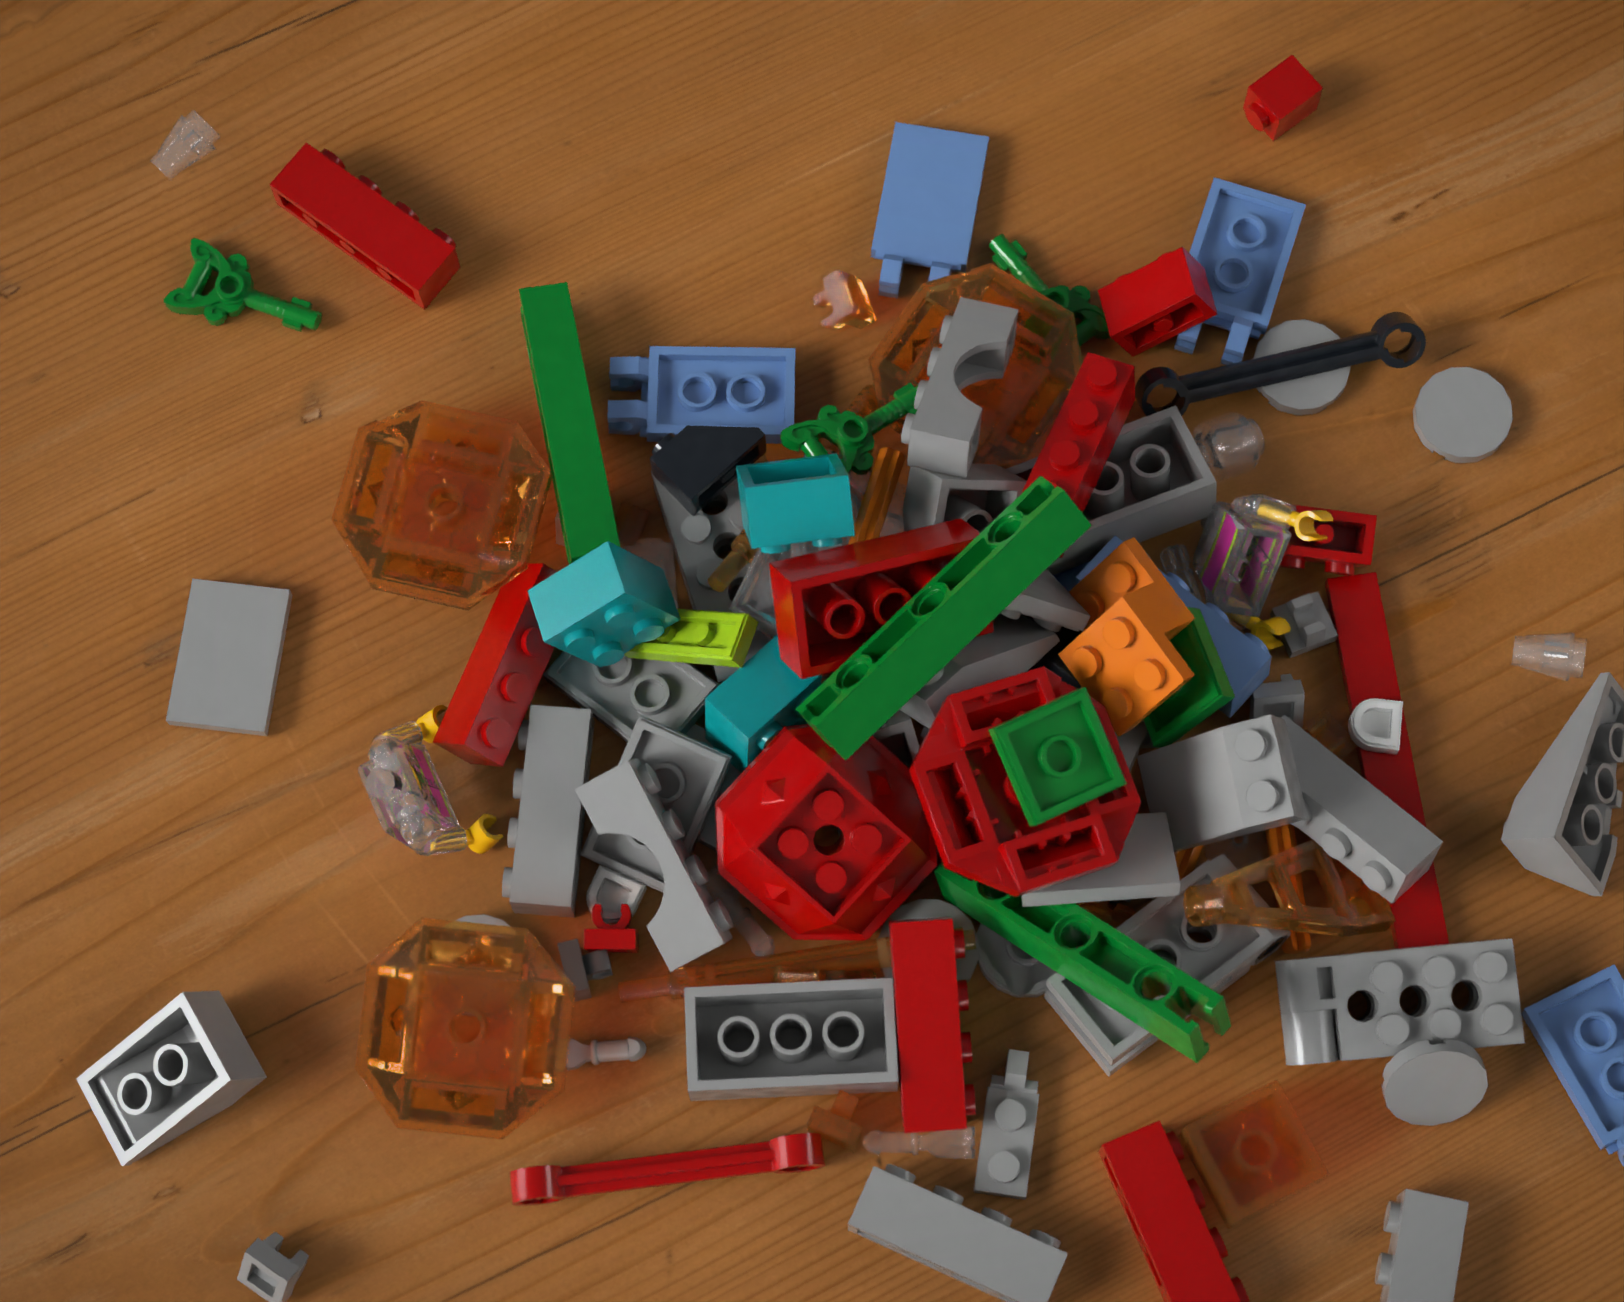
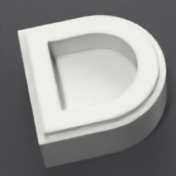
M1372 698L1359 703L1348 721V732L1353 742L1367 751L1397 754L1400 748L1403 701Z
M599 865L587 891L589 911L592 913L593 906L601 904L603 906V921L610 925L616 924L621 918V904L629 905L633 917L647 888L643 883Z

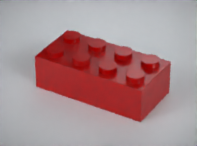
M959 518L769 563L780 659L801 679L836 671L977 537L980 532ZM993 621L977 636L993 633Z

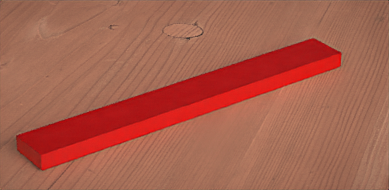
M1376 572L1327 578L1325 587L1332 623L1338 634L1336 644L1350 715L1359 703L1367 699L1378 698L1402 701ZM1402 709L1400 748L1398 753L1371 752L1356 745L1361 774L1364 779L1426 827L1404 711ZM1432 862L1429 870L1393 904L1386 900L1395 949L1449 944L1434 863Z

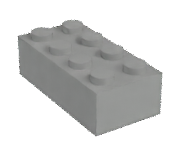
M1176 405L1123 425L1083 512V515L1092 526L1065 551L1062 558L1058 557L1046 569L1052 575L1091 561L1114 536H1117L1123 542L1135 537L1140 543L1206 518L1209 515L1216 514L1217 482ZM1038 457L1005 470L1027 481Z
M893 977L684 987L687 1082L691 1101L898 1091Z

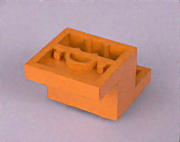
M1135 537L1122 542L1069 591L1074 599L1091 616L1084 631L1058 654L1079 684L1087 688L1089 696L1105 706L1112 727L1118 737L1132 730L1195 676L1170 642L1195 617Z

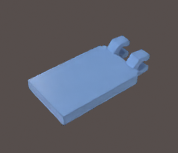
M895 122L871 248V258L883 260L879 279L880 296L898 298L904 263L931 268L926 303L945 306L951 271L966 273L989 145L988 136Z
M1214 177L1189 253L1205 269L1218 314L1178 334L1174 347L1175 350L1193 355L1202 323H1206L1230 331L1221 364L1229 365L1242 361L1249 337L1259 339L1260 333L1264 335L1266 333L1306 204Z
M650 346L649 357H610L609 377L611 379V390L636 392L641 389V400H608L607 418L609 434L635 435L640 432V437H647V442H659L669 433L677 435L687 425L757 427L765 434L766 443L782 444L780 440L781 431L794 424L795 348Z
M1612 965L1524 1008L1521 1014L1600 1150L1605 1148L1609 1155L1617 1151L1619 1161L1624 1167V980L1616 966Z

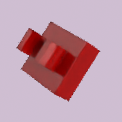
M595 904L591 917L598 929H584V950L587 953L599 950H607L608 953H639V932L636 929H627L632 921V912L629 905L621 904L620 920L616 924L610 925L603 921V906Z

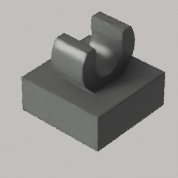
M578 939L557 943L571 1001L576 1002L592 998L588 980H598L613 976L607 950H599L582 955Z

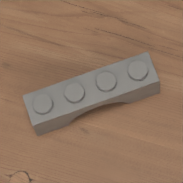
M960 297L954 315H945L939 339L942 347H933L927 367V376L930 378L928 381L921 379L916 391L914 409L917 410L916 414L908 413L904 421L901 443L909 444L907 466L967 478L979 445L982 407L968 400L960 391L966 386L981 380L1003 378L1015 345L1018 309Z
M639 758L627 760L575 788V791L598 835L622 834L635 838L649 848L658 860L663 873L664 893L657 913L646 927L671 972L733 939L729 931L733 927V921L725 905L720 900L714 902L706 888L705 883L709 882V876L702 861L696 854L690 856L681 840L685 836V830L679 817L673 809L665 810L657 794L662 788L654 770L648 763L642 765Z

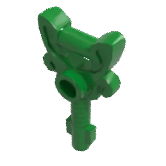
M1000 234L990 242L989 247L995 253L992 258L994 263L1004 274L1010 271L1028 294L1031 295L1033 300H1035L1030 307V319L1026 322L1025 334L1028 339L1035 342L1043 340L1045 354L1055 372H1065L1069 366L1071 353L1094 336L1097 339L1111 338L1104 312L1099 307L1089 304L1091 298L1090 291L1085 286L1077 285L1071 290L1065 285L1048 288L1025 260L1028 253L1017 240L1010 243L1004 234ZM1075 318L1082 320L1081 323L1063 336L1059 337L1056 334L1062 322Z
M192 238L190 251L195 263L184 287L171 291L163 300L165 306L171 312L185 315L204 314L209 324L214 326L224 324L227 315L230 317L240 315L245 307L283 319V326L299 332L302 331L303 327L314 331L317 330L322 318L321 312L312 310L310 302L293 297L291 302H288L287 300L253 289L254 282L251 274L248 272L249 265L245 256L232 254L226 260L217 249L197 238ZM212 271L218 272L215 288L208 295L201 296Z
M910 382L894 392V400L864 418L848 410L840 414L836 406L826 405L819 411L817 420H807L782 430L780 440L784 447L797 452L802 450L806 457L829 454L819 441L820 438H825L839 449L841 462L848 475L851 471L857 475H866L871 471L874 460L871 455L875 443L872 435L908 413L916 414L917 410L914 409V402L918 385L914 387Z

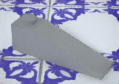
M1610 672L1600 673L1515 797L1501 837L1504 845L1526 870L1591 896L1603 895L1614 862L1618 837L1609 835L1612 809L1621 808L1623 792L1617 789L1616 770L1617 763L1624 761V690Z

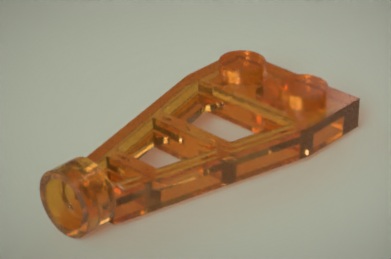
M1313 839L1214 879L1209 884L1189 886L1185 891L1183 899L1186 918L1193 927L1225 923L1345 937L1384 932L1396 921L1387 900L1383 896L1368 888L1361 878L1340 861L1330 857ZM1305 870L1315 871L1330 907L1321 908L1301 904L1290 877ZM1269 881L1280 908L1256 907L1247 885Z

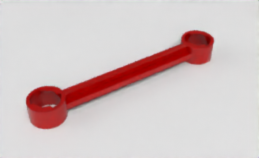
M799 1133L776 1137L765 1142L572 1166H532L510 1172L512 1204L515 1206L542 1205L558 1202L569 1197L770 1172L777 1174L799 1173L823 1168L825 1161L821 1134Z

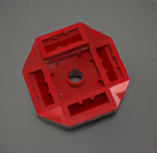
M1043 666L946 697L909 769L946 869L1018 897L1112 867L1118 862L1141 800L1103 704L1090 697L1127 784L1037 826H1029L988 729L1072 692L1077 688L1063 682L1060 676Z
M809 724L785 726L715 801L718 873L793 940H868L937 866L936 843L910 775V768L874 735L845 761L833 747L831 748L822 740ZM825 825L837 826L841 829V834L836 843L823 847L814 842V835L819 828Z

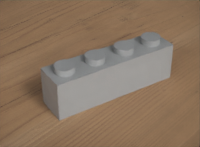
M531 705L529 720H523L519 728L518 748L519 750H526L524 769H515L513 798L520 799L518 818L511 817L509 820L507 837L508 848H515L513 867L504 868L502 880V897L509 898V903L514 913L575 918L581 861L580 854L582 851L586 812L575 788L589 781L595 725L591 709Z
M1283 715L1281 718L1285 719L1308 815L1307 820L1291 823V825L1302 830L1318 843L1330 857L1340 861L1361 878L1368 888L1378 892L1393 904L1429 870L1443 841L1286 715Z
M887 1164L885 1171L873 1166L848 1222L849 1231L1002 1301L1048 1302L1068 1253L1058 1249L1061 1241L1036 1229H1032L1029 1236L1010 1227L1012 1223L1011 1218L993 1209L983 1207L980 1214L962 1206L964 1198L961 1195L944 1187L936 1185L933 1192L915 1185L913 1183L916 1176L898 1166Z
M1405 1189L1397 1195V1201L1389 1200L1383 1225L1384 1232L1391 1233L1388 1253H1380L1375 1272V1284L1383 1285L1380 1302H1453L1469 1202Z

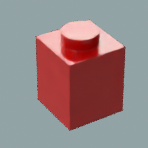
M1290 55L1248 86L1243 106L1246 118L1256 130L1264 131L1274 142L1317 110L1323 87L1293 55Z

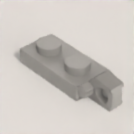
M1009 1049L1005 1077L992 1075L991 1085L987 1088L974 1193L1026 1199L1039 1094H1037L1038 1081L1026 1080L1029 1052Z

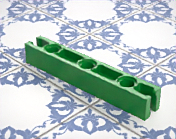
M564 282L519 289V297L522 305L520 308L521 321L569 565L607 541L619 547L620 542L568 284Z
M1042 476L1038 477L796 708V711L831 748L833 747L846 761L1092 526L1091 523L1062 488L1054 487Z
M943 862L933 870L944 900L958 907L967 915L1194 1062L1198 1063L1207 1054L1210 1046L1209 1043L1203 1040L1199 1024L1192 1019L1189 1023L1184 1020L1187 1015L1192 1014L1213 1025L1214 1031L1220 1036H1223L1231 1027L1227 1007L1222 995L1077 904L1023 907L1021 896L1014 897L978 881H970L946 869ZM1164 996L1163 998L1154 999L1155 997Z

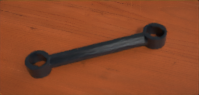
M1391 312L1380 317L1373 325L1371 332L1179 376L1174 370L1167 367L1152 368L1138 379L1135 386V398L1146 416L1175 405L1182 416L1190 403L1382 359L1390 367L1405 368L1414 364L1422 356L1426 346V338L1424 332L1409 315L1402 312ZM1398 328L1401 332L1412 334L1408 344L1397 352H1389L1387 348L1383 347L1387 336ZM1160 384H1163L1164 388L1170 387L1177 391L1174 399L1165 406L1152 407V404L1147 403L1149 393Z

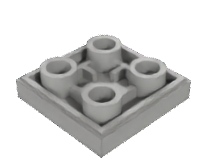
M1045 570L1001 612L1002 615L1012 619H1019L1021 614L1030 616L1037 624L1054 632H1059L1061 627L1083 631L1091 616L1048 570Z

